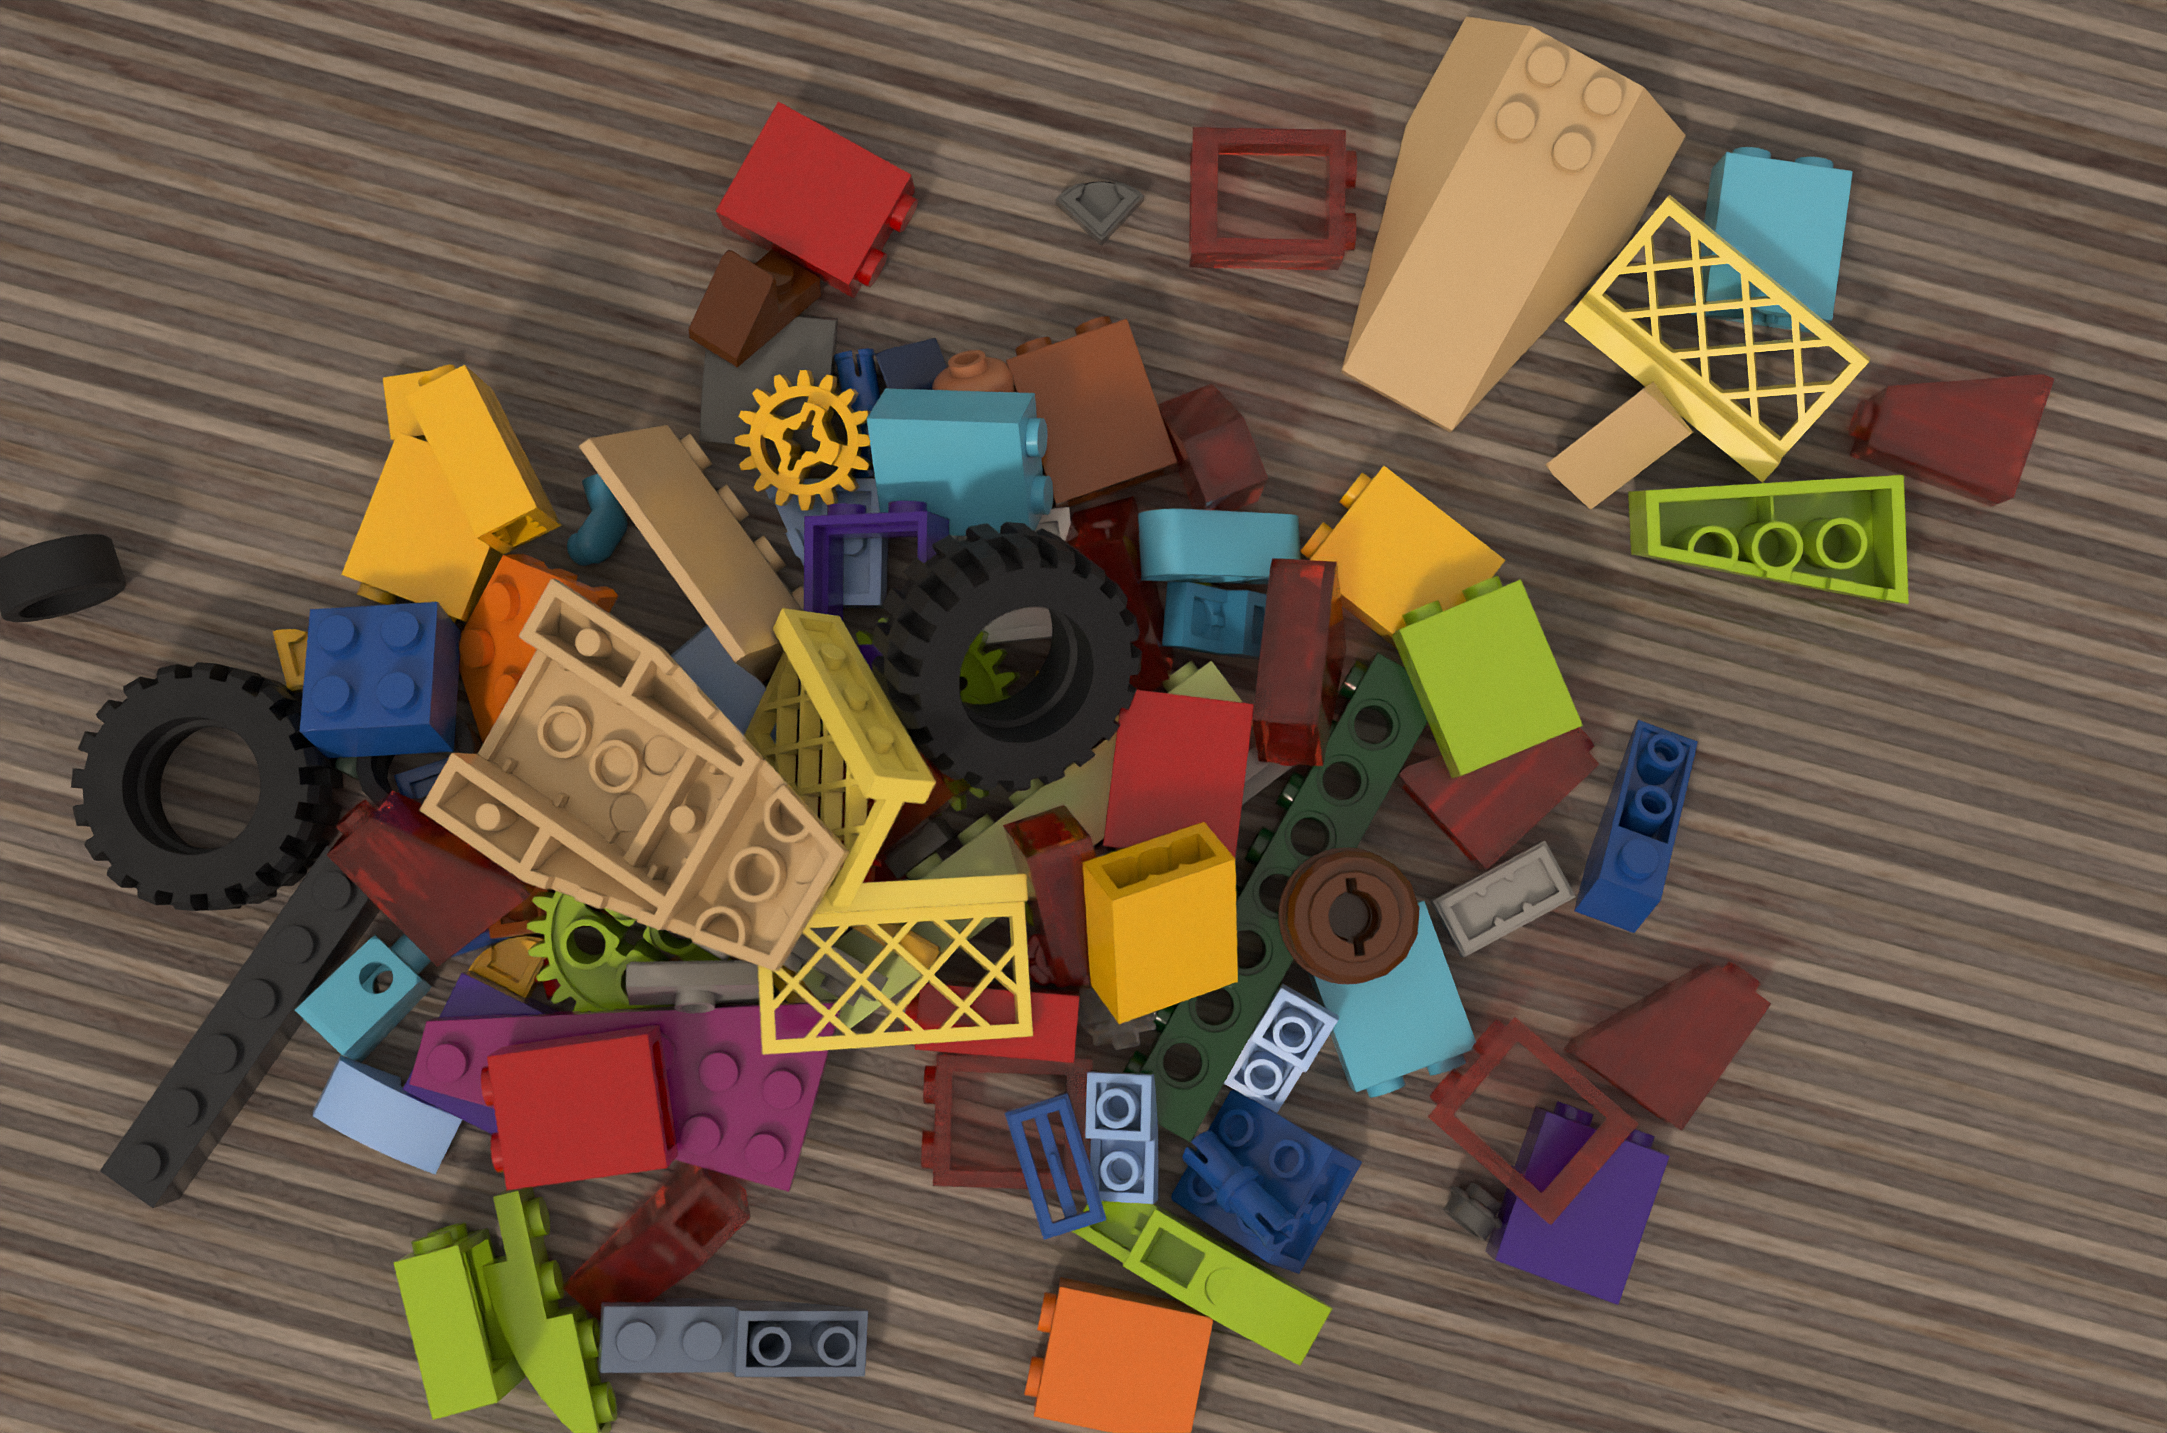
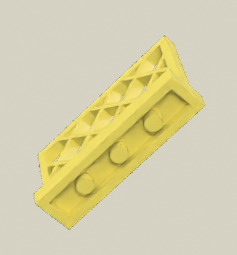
M1668 195L1564 320L1643 386L1646 387L1654 382L1681 417L1762 483L1777 468L1783 456L1870 362V357L1671 195ZM1668 216L1690 232L1692 258L1655 261L1653 234ZM1700 241L1717 255L1701 257ZM1645 245L1646 262L1628 264ZM1729 264L1741 274L1742 298L1705 302L1702 266ZM1693 267L1696 303L1659 306L1656 271ZM1647 272L1650 307L1624 309L1604 292L1619 274ZM1750 282L1767 296L1751 297ZM1780 305L1791 314L1793 339L1754 342L1752 307ZM1743 308L1746 343L1708 346L1706 311ZM1697 312L1699 347L1673 349L1662 340L1660 316ZM1651 317L1652 331L1636 318ZM1800 323L1818 337L1801 338ZM1830 346L1849 362L1832 381L1804 383L1802 348ZM1793 349L1796 384L1758 387L1755 352ZM1747 353L1749 388L1723 390L1711 380L1709 356ZM1700 357L1701 371L1687 361L1686 358ZM1822 392L1806 409L1805 393ZM1797 394L1798 419L1781 437L1760 420L1759 397ZM1750 398L1751 412L1735 399Z
M782 608L774 624L773 631L784 651L744 736L817 817L818 797L821 796L820 820L840 842L844 840V846L849 850L844 865L839 869L825 894L831 906L850 907L903 802L925 804L936 781L840 616ZM800 679L801 691L800 695L798 696V681ZM798 709H800L799 742H797V712H798ZM821 719H822V721H823V736H822V737H820V724H821ZM775 723H776V745H775L774 741L772 740V738H771V736H770V734H771V732H772V730H773V728H774V726H775ZM820 750H822V780H821V784H819V755H820ZM796 755H798V783H797V785H796V783H795ZM843 760H844L845 763L847 764V767H846V779H844V780H843ZM843 792H846L845 828H841ZM867 798H874L875 803L867 817Z
M1026 874L862 883L850 907L831 906L825 894L802 932L819 949L792 978L782 968L779 971H773L757 965L762 1055L1033 1036L1025 901H1028ZM1009 917L1011 946L993 964L971 945L966 938L983 918ZM971 919L960 933L946 922L948 920ZM932 921L953 941L927 969L904 949L899 942L917 922ZM905 923L893 937L879 926L881 924ZM865 925L886 945L868 966L859 973L834 951L831 946L849 926ZM838 927L825 942L811 930L814 928ZM959 946L988 971L964 1000L960 999L934 975ZM892 950L921 975L896 1005L867 980ZM824 954L854 979L852 984L829 1010L799 984ZM1011 958L1013 981L1001 971ZM772 971L787 984L775 999L773 995ZM994 978L1014 995L1016 1024L990 1025L969 1007ZM927 982L957 1007L938 1029L923 1030L903 1012L904 1008ZM860 986L890 1011L874 1031L869 1034H855L835 1016ZM794 990L818 1011L822 1018L804 1038L776 1040L774 1011ZM963 1013L977 1025L973 1027L951 1028ZM896 1017L911 1030L884 1032ZM828 1022L843 1034L839 1036L816 1037Z

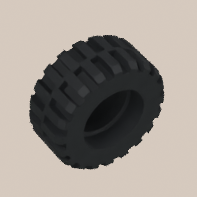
M1005 522L1000 527V533L988 523L971 526L966 530V540L958 542L954 537L948 535L934 543L932 547L936 554L925 563L916 557L903 571L910 579L902 590L890 589L882 604L890 613L887 623L878 622L875 624L872 644L883 656L875 657L872 661L873 674L915 747L939 771L953 780L963 778L971 787L986 791L995 789L998 782L1007 792L1028 790L1031 788V779L1038 778L1044 785L1063 778L1065 776L1063 768L1073 762L1082 767L1096 755L1091 750L1102 737L1110 741L1120 727L1115 718L1121 707L1125 709L1130 708L1137 690L1129 683L1130 675H1138L1141 671L1142 651L1131 643L1138 640L1140 631L1136 616L1126 608L1128 598L1119 585L1105 575V571L1059 536L1043 528L1033 531L1024 523ZM1030 607L1048 608L1052 620L1051 646L1045 663L1035 678L1021 691L999 702L990 704L962 702L959 691L960 670L966 652L976 636L992 621L1011 611Z
M196 662L194 667L175 664L159 668L156 674L157 678L151 679L140 676L125 685L123 691L127 699L123 702L108 699L96 713L97 718L104 724L98 733L85 731L78 750L88 753L85 768H73L71 788L83 789L84 804L72 807L76 825L91 828L94 836L87 839L84 845L94 861L110 862L112 866L107 870V876L121 888L138 889V898L151 904L172 905L175 910L209 911L239 909L245 904H260L276 897L277 889L281 886H294L307 875V870L303 865L308 859H318L325 847L330 844L327 839L322 837L326 825H338L342 807L331 805L333 788L344 787L343 773L331 767L330 759H327L300 732L302 701L294 698V692H291L287 686L279 681L267 679L258 673L216 663ZM220 727L237 733L250 747L259 769L260 795L253 817L234 840L222 847L204 849L187 844L170 826L161 802V780L168 759L184 739L200 729Z

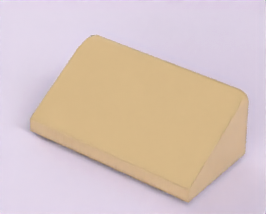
M1652 382L1545 466L1554 477L1591 510L1692 434L1693 431L1657 385Z

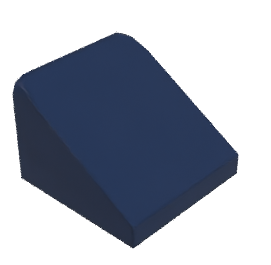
M936 338L875 353L887 388L932 390V384L937 375L947 368Z

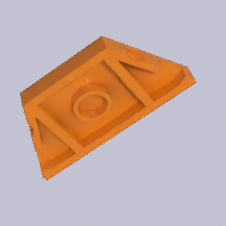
M523 553L502 556L461 633L459 643V671L482 743L486 740L537 650L518 636L551 578L559 580L608 613H610L619 597L613 589L606 586H588L577 581L578 575L561 568L549 569L543 561Z

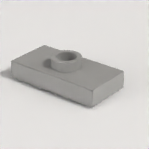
M1540 841L1432 899L1430 902L1459 956L1464 958L1572 900L1576 896L1546 841Z
M745 960L630 962V964H626V990L629 1005L675 1004V1010L679 1012L704 1013L714 1010L715 1004L759 1003L757 965Z

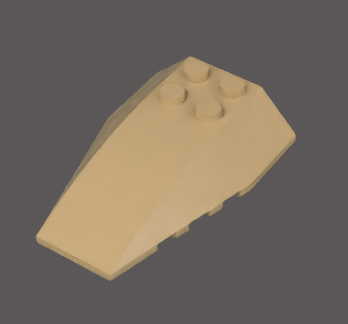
M1466 16L1406 124L1341 373L1451 433L1627 244L1686 135L1645 87L1532 26Z
M551 578L518 636L537 649L478 754L452 753L422 804L420 811L523 882L575 897L574 900L599 909L606 908L637 919L636 922L658 930L671 931L688 937L697 944L773 971H779L844 863L849 850L664 648L559 580Z

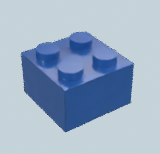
M438 602L310 609L300 732L327 759L454 752L461 631Z

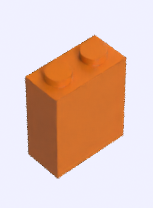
M1060 1277L1057 1294L1044 1293L1037 1331L1049 1333L1044 1358L1031 1357L1024 1395L1036 1397L1034 1417L1111 1433H1191L1213 1319L1180 1301Z

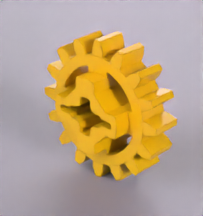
M800 370L797 386H792L785 375L779 374L774 376L776 393L771 395L763 389L756 388L752 394L760 408L757 412L740 411L738 416L745 423L751 425L750 434H742L735 437V444L750 447L751 456L745 458L739 466L741 470H759L761 476L753 487L757 492H763L772 486L778 488L775 504L779 506H786L793 495H798L801 510H812L816 494H820L827 506L838 504V494L835 488L840 485L849 492H855L859 485L851 475L854 469H872L873 463L861 456L862 447L870 446L869 434H862L861 425L867 423V417L871 411L854 412L851 406L856 401L859 393L855 389L850 388L837 395L835 393L837 377L827 374L820 382L819 387L814 386V378L809 370ZM809 397L808 401L804 402L801 412L785 418L774 414L782 405L793 399ZM833 408L845 424L848 443L837 439L831 424V419L835 412ZM812 422L814 426L812 437L821 441L818 451H806L801 458L799 455L801 445L797 441L792 440L795 430H807ZM765 438L774 441L781 457L778 470L769 459ZM824 462L839 467L831 476L823 481L814 484H803L805 478H808L812 467Z

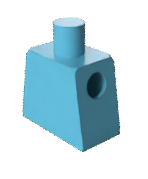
M419 920L391 947L375 935L308 996L295 1011L342 1056L361 1063L431 989L432 986L419 973L446 946ZM391 971L393 974L391 986L386 991L376 994L374 990L376 978L382 972Z

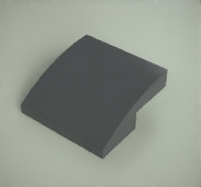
M798 315L738 368L710 350L705 349L699 441L735 444V437L742 434H750L751 425L738 417L740 411H758L760 405L752 394L756 388L763 389L771 395L776 393L774 376L779 374L785 375L792 386H797L800 370H809L814 378V386L819 387L820 382L827 374L835 376L833 356L836 354L838 318ZM809 397L793 399L782 405L774 414L785 418L801 412L804 402H807ZM812 422L807 430H795L792 440L797 441L801 445L800 450L818 451L821 441L812 437V430L814 428ZM765 438L766 447L776 448L774 441Z

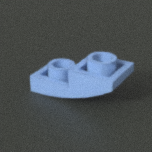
M706 625L676 650L671 657L744 736L766 687L759 679L733 661L715 634ZM775 723V726H774V728H773V730H772V732H771V734H770V736H771L772 740L774 741L775 745H776V723Z
M1282 983L1269 1002L1224 1084L1278 1113L1302 1072H1307L1339 1020V1015Z
M341 1055L313 1110V1117L342 1134L389 1157L432 1174H436L462 1119L402 1090L401 1077Z
M1087 1072L1085 1138L1091 1139L1090 1166L1101 1201L1154 1204L1158 1201V1121L1154 1074Z

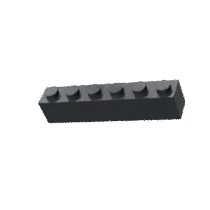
M327 845L112 1152L100 1172L152 1208L180 1199L304 1021L295 1009L345 962L396 889L393 883L396 879L349 846Z

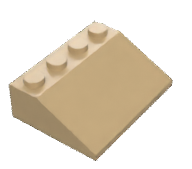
M668 425L589 438L579 445V448L733 661L761 682L771 677L784 651L773 631L774 624L782 608L804 611V589L800 586L793 592H790L777 574L778 571L786 566L780 555L765 535L756 541H753L740 523V521L749 516V513L731 488L726 484L717 491L703 471L710 467L712 462L694 437L689 433L680 440Z

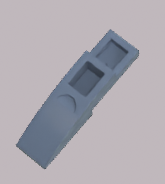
M664 1298V1302H602L598 1369L600 1373L732 1372L735 1377H865L868 1310L834 1305L739 1299Z

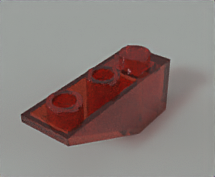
M685 1163L563 1284V1289L600 1322L602 1302H650L705 1264L751 1218L746 1190L730 1175Z

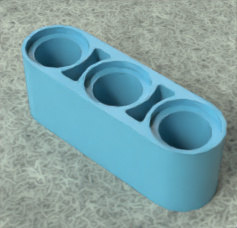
M1159 509L1138 513L1141 580L1281 584L1296 582L1302 579L1299 517L1297 515L1198 509Z

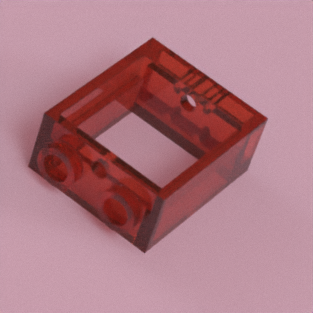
M1193 127L1190 144L1189 268L1339 270L1345 256V251H1354L1356 244V213L1345 212V189H1355L1357 153L1356 150H1346V130ZM1218 154L1326 156L1325 239L1217 238Z
M1514 1017L1507 1026L1496 1019L1472 1046V1049L1480 1057L1464 1075L1455 1068L1452 1069L1431 1093L1429 1098L1437 1106L1428 1117L1551 1225L1639 1123L1518 1018ZM1518 1042L1607 1118L1544 1191L1540 1190L1456 1116V1113Z
M939 1052L937 1054L936 1066L925 1065L923 1103L935 1104L934 1130H923L921 1168L933 1169V1186L1028 1189L1022 1168L951 1166L954 1072L1066 1075V1092L1068 1091L1090 1162L1091 1139L1085 1138L1087 1072L1093 1071V1055L1075 1054L1074 1063ZM1065 1132L1064 1170L1070 1190H1083ZM1037 1168L1042 1188L1056 1190L1050 1169Z

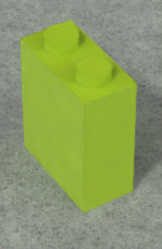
M1495 576L1463 590L1462 592L1467 601L1465 603L1443 611L1439 601H1435L1402 615L1406 627L1399 629L1392 635L1451 778L1465 775L1583 726L1521 579L1503 586L1499 576Z

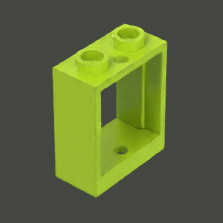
M462 1222L427 1233V1236L411 1241L413 1252L393 1262L432 1420L498 1403L526 1377L504 1337L483 1275L482 1266L495 1258L488 1228L468 1233L466 1222Z

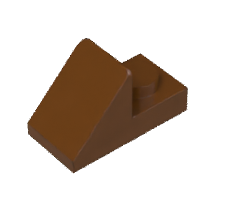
M727 250L722 256L689 326V338L738 368L821 296L820 278L774 250H770L755 264L734 251Z

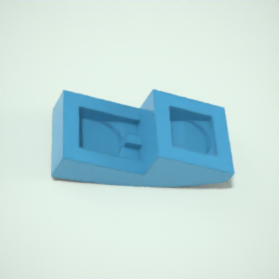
M1167 582L1162 646L1229 657L1281 662L1286 599L1249 590H1223L1192 582Z

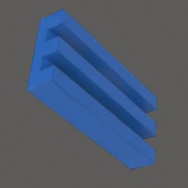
M1068 1091L1055 1095L1052 1098L1042 1099L1020 1108L1016 1107L1005 1111L1043 1239L1045 1240L1107 1220ZM1058 1110L1089 1206V1211L1079 1214L1047 1115ZM1032 1118L1035 1119L1065 1218L1054 1222L1022 1123Z

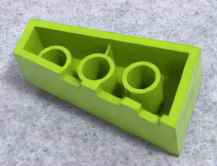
M1904 475L1628 491L1631 555L1875 601L1909 604Z

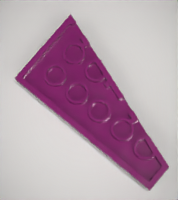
M837 999L821 1000L820 1003L829 1010ZM782 1002L774 1011L776 1040L804 1038L822 1018V1015L807 1002ZM759 1004L715 1005L714 1010L704 1013H684L675 1010V1007L615 1009L614 1011L580 1013V1011H566L537 1015L512 1016V1014L435 1017L426 1021L409 1084L487 1106L482 1095L481 1071L484 1066H488L487 1056L503 1046L660 1025L678 1148V1156L675 1160L789 1192L794 1182L830 1050L762 1055ZM842 1008L835 1014L838 1019ZM828 1022L816 1037L834 1036L836 1027Z

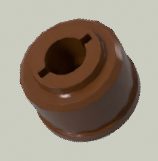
M1351 847L1334 848L1310 857L1291 874L1280 896L1278 925L1286 949L1304 970L1319 979L1331 983L1359 984L1387 975L1406 959L1418 935L1420 908L1412 884L1395 864L1364 849Z

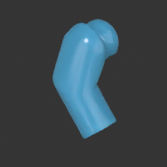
M599 474L582 480L591 513L577 533L572 534L567 541L568 554L578 565L587 566L592 563L599 564L611 556L627 530L628 522L624 508Z

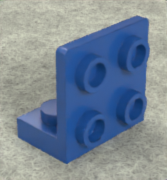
M1233 1089L1229 1092L1208 1131H1213L1245 1167H1255L1264 1176L1263 1186L1290 1214L1295 1215L1299 1220L1297 1231L1293 1234L1285 1227L1281 1230L1290 1240L1282 1247L1269 1251L1236 1213H1226L1217 1204V1193L1189 1166H1187L1171 1198L1175 1203L1267 1263L1300 1274L1362 1161L1342 1149L1315 1137L1271 1109ZM1197 1149L1195 1153L1198 1155L1201 1151Z

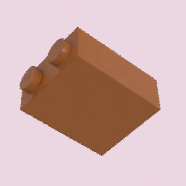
M1110 316L1089 320L1074 329L1076 336L1052 344L1050 337H1041L1028 341L1015 348L1016 357L1006 360L1008 368L1013 374V382L1017 393H1035L1037 418H1044L1047 424V447L1045 455L1042 457L1043 475L1050 476L1053 482V503L1055 508L1069 507L1070 509L1176 471L1178 462L1127 318L1112 323Z

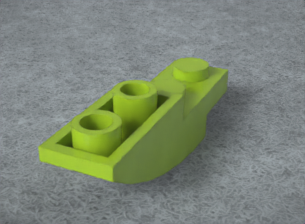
M533 1187L504 1190L493 1196L506 1255L496 1257L482 1266L489 1297L504 1337L518 1364L539 1396L573 1433H609L612 1430L610 1422L617 1419V1404L611 1383L609 1381L601 1382L596 1359L599 1357L600 1343L598 1321L596 1318H587L584 1303L559 1309L557 1300L564 1297V1282L558 1262L556 1260L549 1261L544 1236L550 1234V1218L543 1197L535 1198Z
M1102 1201L1107 1220L1072 1231L1124 1263L1122 1266L1166 1293L1299 1366L1302 1365L1333 1309L1323 1301L1225 1242L1215 1240L1156 1203L1142 1204ZM1088 1203L1083 1212L1089 1211Z

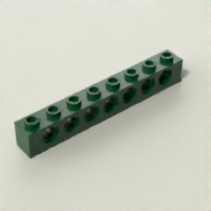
M1380 653L1372 656L1367 665L1358 660L1355 661L1338 691L1340 695L1347 698L1336 720L1326 715L1324 716L1307 746V749L1316 753L1305 775L1303 776L1293 771L1275 804L1285 809L1273 831L1264 826L1261 827L1244 857V860L1253 864L1242 886L1236 885L1237 932L1251 930L1256 933L1262 942V954L1253 965L1248 967L1238 966V982L1222 987L1228 992L1231 999V1008L1228 1015L1221 1021L1214 1023L1200 1019L1195 1009L1197 997L1158 1010L1149 1025L1151 1029L1158 1032L1146 1055L1135 1050L1122 1072L1154 1074L1158 1124L1190 1143L1294 960L1282 940L1278 925V912L1268 910L1260 900L1259 889L1261 883L1272 874H1280L1289 879L1298 866L1312 857L1299 853L1291 842L1292 829L1301 819H1312L1322 827L1325 841L1318 853L1334 848H1357L1428 722L1406 669ZM1362 709L1376 710L1386 721V735L1378 744L1364 742L1355 732L1354 721L1356 715ZM1331 764H1343L1354 773L1356 779L1355 790L1345 800L1331 797L1324 789L1323 775ZM1178 1043H1187L1194 1046L1200 1056L1197 1070L1186 1078H1176L1169 1075L1163 1066L1165 1053L1171 1046Z

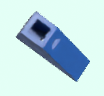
M1641 720L1636 722L1586 861L1574 909L1575 912L1635 933L1661 901L1698 741Z

